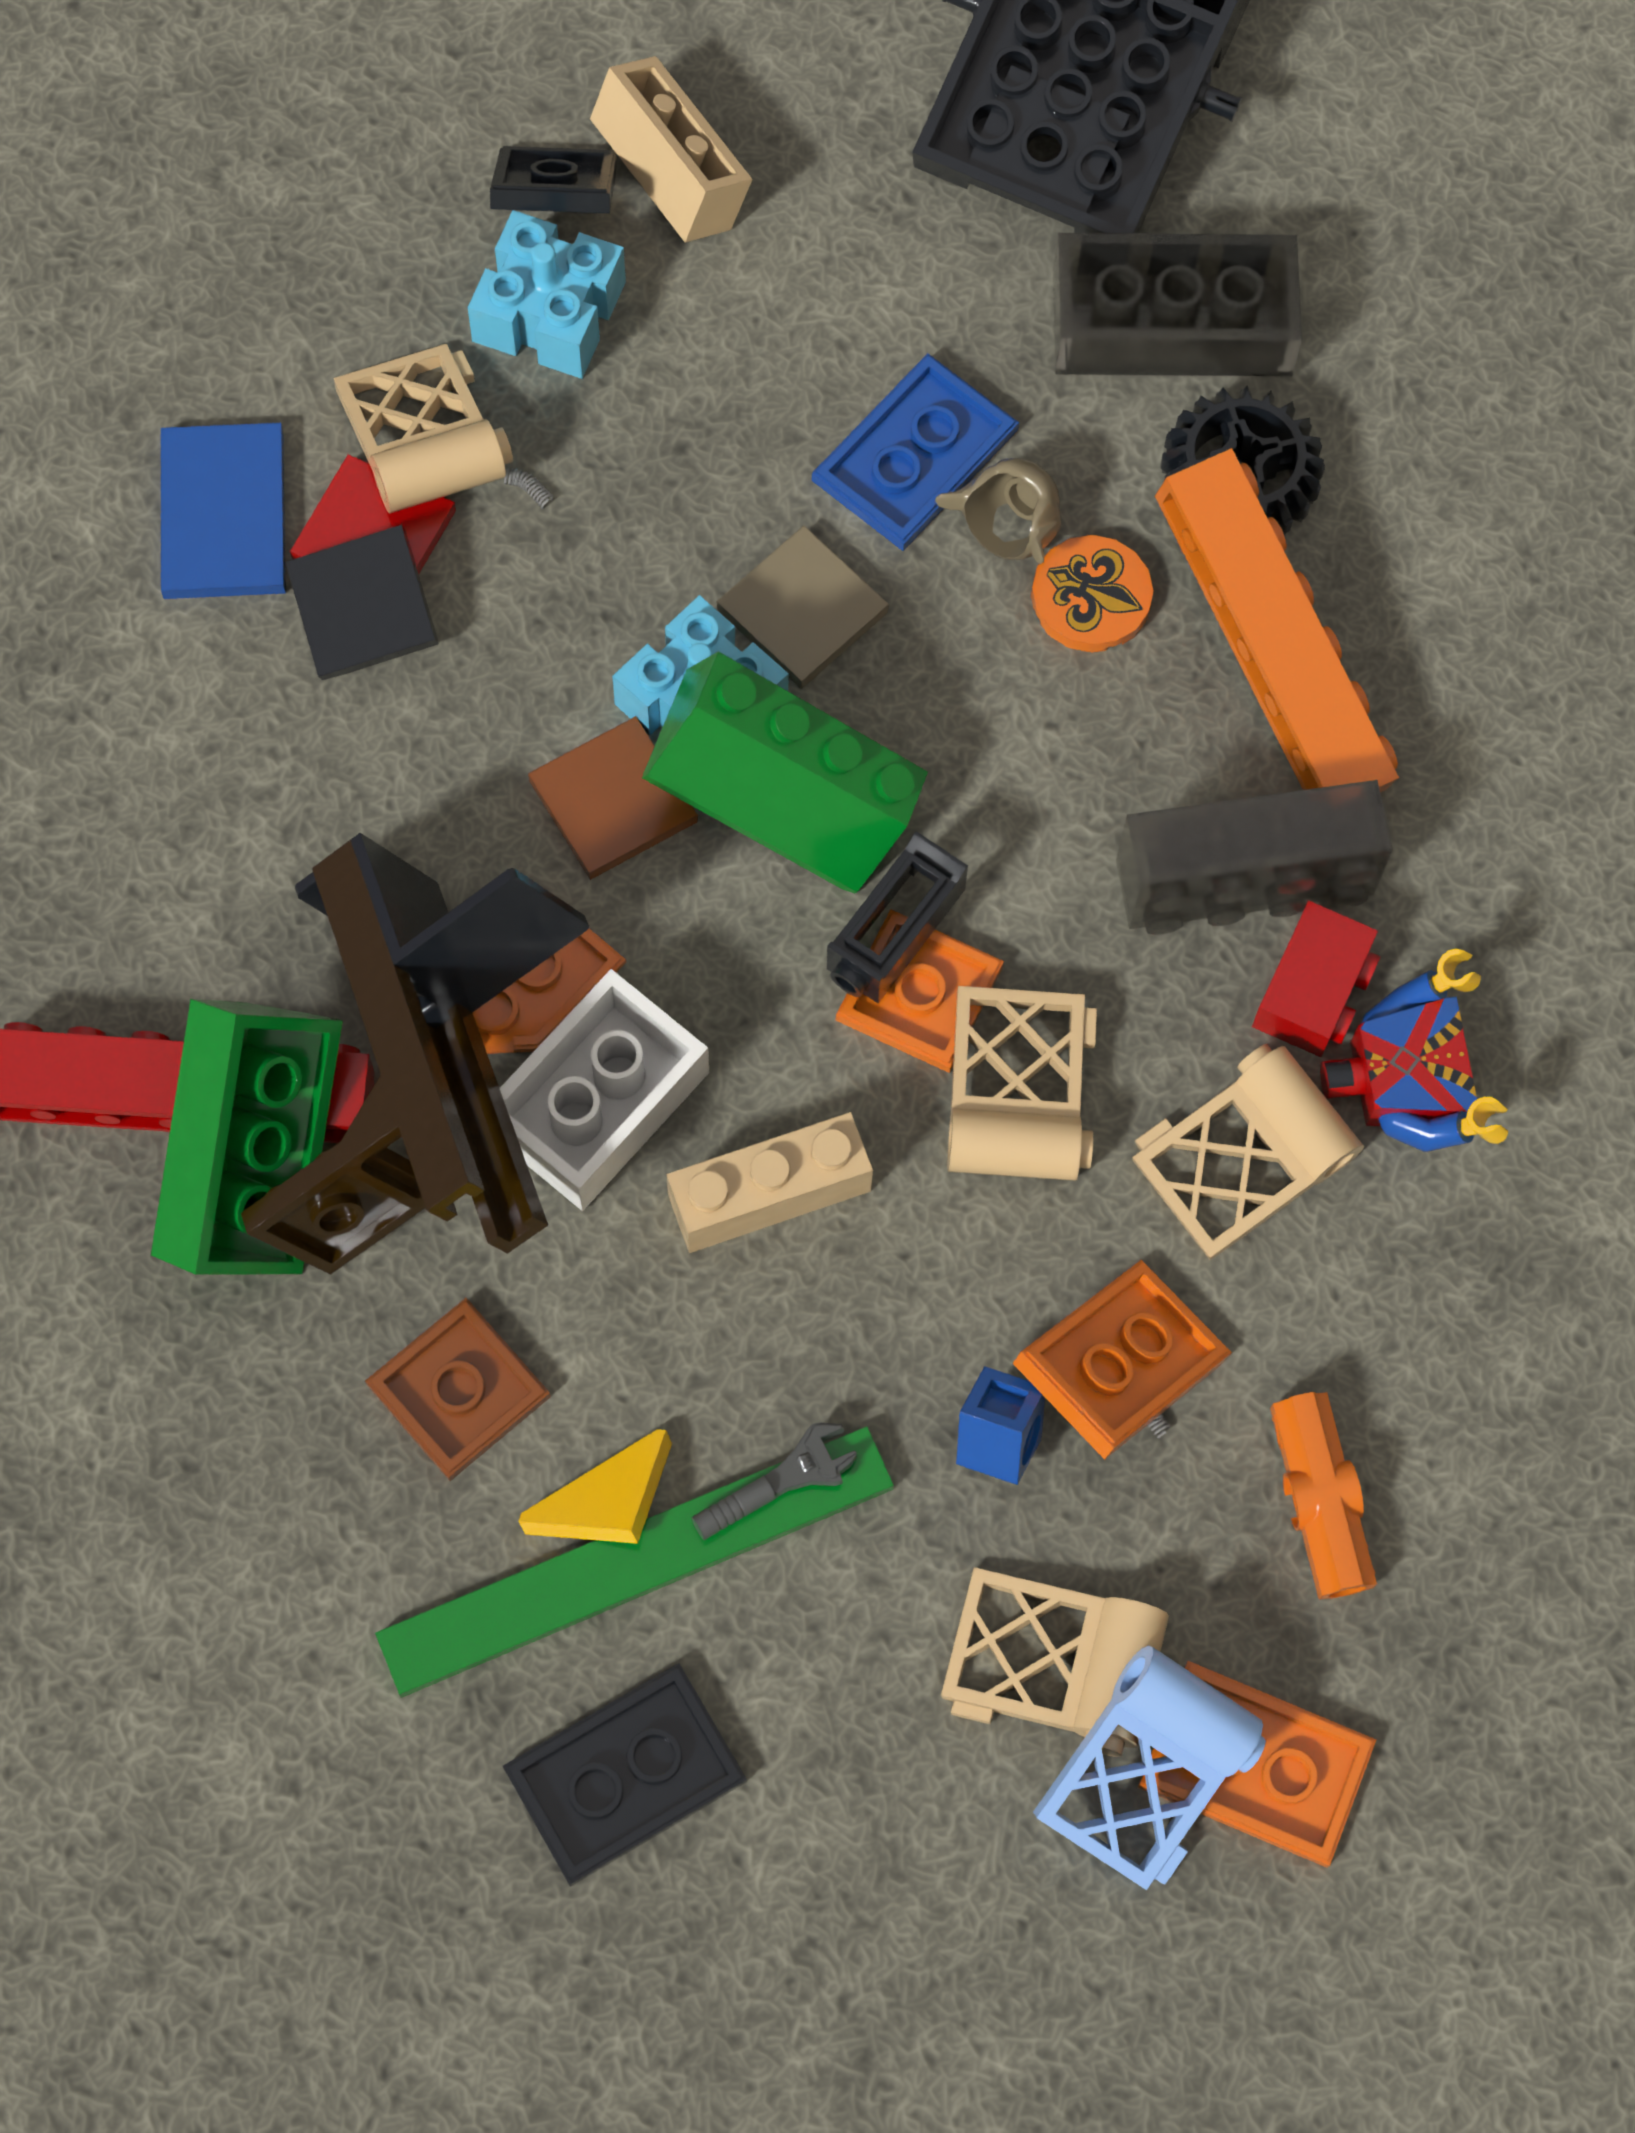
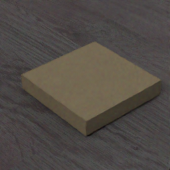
M804 525L716 601L717 610L746 638L754 642L787 671L789 678L801 689L883 618L889 610V604Z

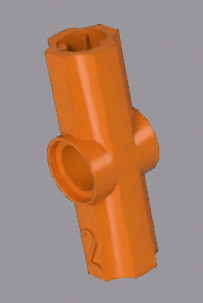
M1309 1392L1273 1403L1270 1408L1272 1421L1274 1422L1278 1446L1281 1450L1286 1473L1283 1474V1490L1285 1496L1292 1495L1297 1517L1291 1518L1292 1525L1296 1531L1301 1530L1319 1600L1338 1598L1373 1589L1377 1585L1375 1570L1368 1551L1369 1547L1360 1520L1364 1514L1361 1486L1353 1463L1350 1460L1345 1461L1328 1393Z

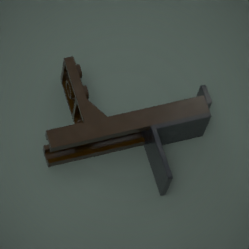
M359 833L312 868L313 872L295 885V890L300 900L328 916L381 1075L341 1142L319 1154L309 1165L281 1185L270 1189L264 1197L241 1212L248 1235L331 1275L424 1208L429 1213L448 1222L458 1215L454 1202L463 1195L468 1194L472 1196L488 1244L508 1254L547 1227L548 1222L473 1012L589 929L588 922L584 914L514 868L507 869L448 912L438 882L362 833ZM402 1137L409 1159L387 1147Z

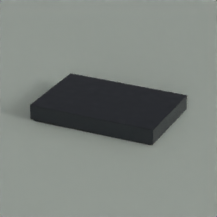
M680 1663L503 1765L506 1774L570 1887L747 1782L744 1773Z

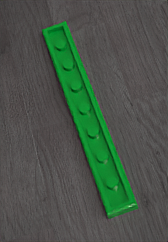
M866 1426L824 1444L832 1460L852 1451L857 1453V1458L851 1467L841 1474L843 1484L837 1486L809 1485L788 1491L732 1525H728L727 1528L720 1530V1532L708 1539L703 1540L693 1525L692 1516L716 1504L728 1495H732L735 1491L761 1476H765L782 1463L780 1462L647 1518L638 1544L592 1541L376 1632L375 1635L400 1697L403 1698L892 1491L894 1485L868 1427Z

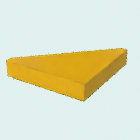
M656 1429L522 1512L518 1522L526 1535L638 1544L672 1446L667 1431Z

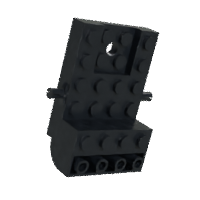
M942 0L972 12L973 19L913 149L914 167L965 189L968 188L969 184L975 185L1074 227V235L1082 237V234L1130 235L1126 257H1128L1188 122L1199 112L1200 108L1224 117L1233 122L1242 97L1234 96L1210 86L1211 70L1213 66L1216 68L1220 67L1250 0ZM1039 135H1050L1058 140L1062 149L1053 160L1042 162L1034 159L1029 154L1027 147L1030 141Z

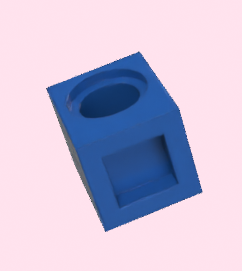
M984 1366L960 1410L956 1464L1018 1485L1042 1438L1045 1397L1030 1381Z

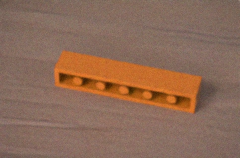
M1231 448L1166 477L1155 498L1289 764L1321 821L1389 788L1399 779L1396 772L1398 761L1390 742L1384 736L1377 735L1368 717L1370 706L1364 690L1356 681L1350 682L1340 662L1342 650L1336 635L1328 626L1322 627L1312 607L1314 595L1308 580L1301 572H1295L1284 552L1287 548L1284 533L1273 517L1267 518L1257 498L1259 487L1252 470L1246 463H1239Z

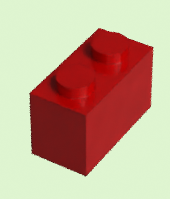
M1308 900L1259 1006L1252 1027L1318 1057H1322L1329 1040L1341 1045L1357 1011L1345 1005L1353 986L1366 991L1381 957L1370 952L1378 930Z

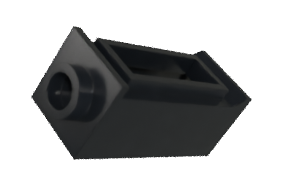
M916 831L905 850L833 942L828 944L827 970L831 972L830 977L835 984L854 997H861L864 994L876 1003H879L965 891L968 865ZM917 872H920L935 882V884L882 953L878 955L860 943V940L911 875L914 877Z

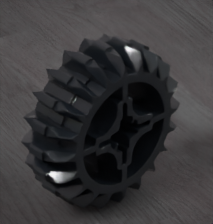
M1248 385L1240 391L1239 398L1233 399L1224 387L1216 394L1214 403L1200 396L1194 404L1193 412L1183 410L1177 417L1175 428H1171V431L1167 433L1164 445L1166 452L1162 454L1160 463L1162 473L1166 474L1164 480L1170 475L1232 448L1239 463L1243 462L1253 467L1252 472L1259 487L1257 498L1267 518L1273 517L1280 525L1285 536L1291 530L1293 520L1302 522L1307 517L1310 504H1313L1318 499L1321 489L1319 480L1322 479L1325 470L1324 459L1319 457L1322 449L1321 438L1309 436L1312 428L1310 418L1293 420L1295 414L1293 401L1281 408L1274 406L1272 390L1264 395L1262 400L1252 399ZM1223 436L1221 448L1210 451L1208 458L1196 460L1195 453L1203 444L1214 437ZM1289 469V480L1278 490L1268 495H1263L1264 482L1275 478L1277 472Z

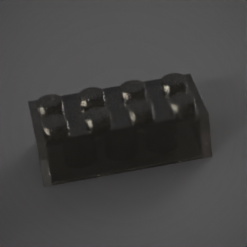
M1058 233L1053 266L1056 375L1293 376L1302 343L1297 235Z
M1378 780L1128 814L1116 857V865L1129 929L1145 927L1148 934L1161 935L1180 929L1183 926V922L1207 919L1209 925L1225 926L1239 922L1245 917V913L1269 910V914L1272 917H1288L1304 911L1308 900L1314 903L1330 901L1331 906L1337 909L1358 906L1366 902L1368 896L1374 895L1393 848Z

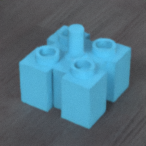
M512 210L495 247L497 272L485 268L467 307L472 342L513 356H517L521 345L537 349L538 364L583 379L600 341L598 317L609 320L626 283L624 247L580 232L575 242L571 244L558 239L556 224Z
M700 595L665 626L666 647L658 653L647 643L612 676L615 705L630 719L636 716L649 736L660 726L663 727L686 670L718 651L787 691L789 684V673L754 642L743 652L735 646V626Z

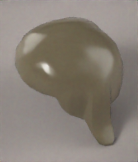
M1024 458L1000 460L994 466L986 468L978 478L972 480L956 492L941 493L935 499V502L941 508L962 511L970 531L980 545L987 551L1005 560H1022L1033 556L1039 565L1044 562L1043 549L1056 537L1061 529L1060 497L1055 481L1040 465ZM1008 504L1018 516L1032 521L1029 536L1024 539L1003 542L993 533V524L998 507Z

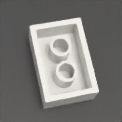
M610 969L500 1087L527 1166L583 1212L709 1074V1051L706 1045L615 971Z

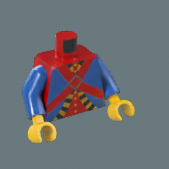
M1461 949L1448 950L1439 959L1437 972L1429 970L1401 985L1364 1015L1362 1024L1358 1025L1350 1041L1353 1058L1321 1062L1320 1079L1326 1099L1360 1095L1366 1126H1381L1387 1136L1423 1152L1470 1143L1473 1141L1474 1135L1477 1134L1492 1144L1503 1142L1508 1136V1130L1502 1125L1485 1127V1123L1491 1115L1505 1113L1508 1109L1493 1097L1477 1099L1457 996L1447 997V990L1450 988L1469 992L1479 986L1481 975L1475 972L1468 973L1458 980L1454 976L1457 965L1463 961H1468L1473 955Z

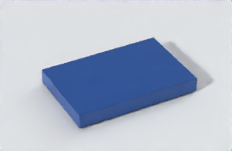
M927 353L812 472V481L904 551L944 509L937 505L935 502L936 497L941 493L956 492L966 486L1018 431L1019 422Z
M281 422L161 428V593L164 599L286 593L284 435Z

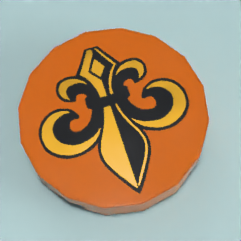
M1087 535L1069 538L1048 551L1044 557V562L1036 568L1031 599L1033 609L1035 608V613L1040 619V624L1050 637L1068 648L1093 653L1106 651L1108 647H1114L1120 643L1123 645L1137 635L1148 620L1154 590L1149 569L1134 550L1116 539Z

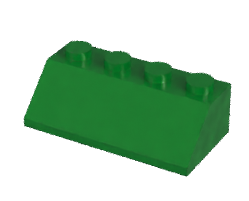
M718 651L686 670L642 779L843 890L857 893L908 826L928 771Z
M190 999L151 1256L195 1275L303 1273L304 1261L248 1235L241 1212L264 1197L270 1189L281 1185L309 1165L322 1153L343 1020L247 1002Z

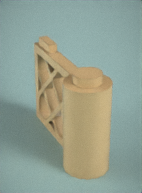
M447 344L334 378L336 392L370 464L380 496L389 514L505 478V465L513 462L511 447L504 429L500 427L493 430L490 422L487 419H483L469 391L467 384L473 383L475 380L473 371L463 351L451 353ZM440 366L445 374L436 388L413 382L417 374ZM373 388L388 392L379 406L357 400L354 394ZM403 396L425 402L417 417L394 410ZM440 407L463 413L466 418L447 425L432 421ZM383 425L407 431L402 439L379 446L376 444L375 437Z
M958 986L951 1116L948 1136V1172L1076 1181L1079 1168L1090 1169L1093 1153V1131L1082 1130L1080 1117L1083 1048H1094L1096 1044L1097 1008H1084L1085 994ZM970 1005L996 1007L1011 1024L989 1043H986L969 1024ZM1014 1008L1028 1010L1020 1016V1014ZM1043 1010L1070 1012L1069 1033L1053 1047H1050L1028 1024L1029 1021ZM1019 1031L1042 1056L1017 1076L995 1050ZM969 1041L978 1052L967 1060ZM1067 1047L1068 1065L1058 1056ZM984 1059L1009 1083L994 1097L966 1095L967 1074ZM1049 1063L1067 1082L1066 1102L1042 1101L1025 1083ZM1016 1091L1023 1099L1008 1097Z
M1264 1044L1255 1049L1237 1066L1242 1075L1235 1083L1176 1126L1172 1127L1165 1118L1135 1140V1144L1141 1151L1133 1156L1132 1160L1209 1260H1212L1249 1234L1308 1189L1320 1184L1349 1164L1365 1147L1285 1046L1272 1050L1268 1044ZM1230 1105L1236 1108L1248 1124L1245 1147L1208 1142L1211 1119ZM1202 1127L1200 1141L1185 1139ZM1254 1134L1258 1136L1268 1150L1253 1148ZM1171 1148L1197 1151L1198 1159L1194 1185L1166 1181L1152 1162ZM1206 1153L1244 1158L1239 1191L1201 1186ZM1251 1159L1279 1163L1293 1181L1274 1196L1246 1192ZM1176 1192L1192 1195L1190 1210ZM1200 1196L1238 1202L1235 1224L1214 1240L1211 1239L1197 1221ZM1245 1203L1260 1205L1243 1218Z
M974 1567L941 1697L954 1701L951 1714L961 1718L991 1725L995 1712L1072 1731L1085 1738L1111 1701L1117 1680L1132 1657L1148 1645L1161 1652L1169 1615L1157 1607L1135 1600L1117 1597L1102 1598ZM984 1587L1013 1594L1024 1614L991 1634L978 1613ZM1024 1597L1044 1602L1031 1609ZM1059 1606L1086 1611L1081 1635L1055 1649L1038 1619ZM976 1624L984 1638L969 1647ZM1031 1624L1049 1654L1015 1674L997 1643ZM990 1648L1008 1679L985 1693L960 1687L959 1684L965 1661ZM1076 1651L1070 1673L1062 1659ZM1055 1664L1068 1684L1062 1711L1034 1705L1023 1688L1022 1683ZM1015 1688L1022 1702L1001 1696ZM1118 1724L1103 1745L1102 1753L1107 1756L1121 1757L1124 1747L1136 1748L1138 1746V1737Z

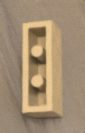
M656 56L609 67L590 117L592 123L685 243L731 230L753 179Z
M849 1112L668 1173L667 1187L668 1196L688 1252L692 1253L871 1192L873 1169L853 1116Z

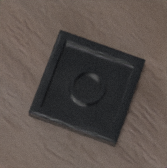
M503 146L499 151L490 187V209L610 214L617 171V154L614 150Z
M402 525L285 562L317 674L321 680L348 674L439 644L407 533Z

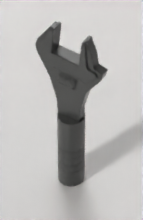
M822 1422L812 1424L794 1451L777 1468L692 1516L693 1525L703 1540L708 1539L720 1532V1530L727 1528L728 1525H732L788 1491L809 1485L837 1486L843 1484L841 1474L851 1467L857 1458V1453L852 1451L832 1460L823 1443L844 1432L843 1425Z

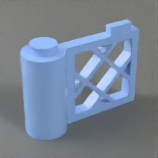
M1148 1645L1138 1651L1125 1666L1114 1687L1111 1701L1033 1813L1037 1819L1145 1890L1149 1888L1154 1879L1165 1885L1188 1853L1187 1849L1179 1843L1223 1780L1234 1775L1238 1770L1243 1773L1249 1771L1259 1760L1266 1743L1265 1738L1261 1736L1263 1729L1262 1720L1154 1647ZM1119 1724L1138 1737L1142 1762L1105 1769L1102 1747ZM1150 1746L1166 1757L1152 1759ZM1094 1760L1095 1771L1085 1773L1091 1762ZM1183 1767L1200 1778L1185 1800L1160 1805L1155 1773ZM1145 1775L1150 1807L1113 1815L1108 1783ZM1098 1785L1103 1813L1102 1818L1074 1823L1057 1812L1072 1790ZM1173 1817L1164 1830L1163 1819ZM1152 1821L1156 1842L1141 1864L1138 1865L1119 1852L1116 1829ZM1106 1831L1108 1844L1092 1834Z

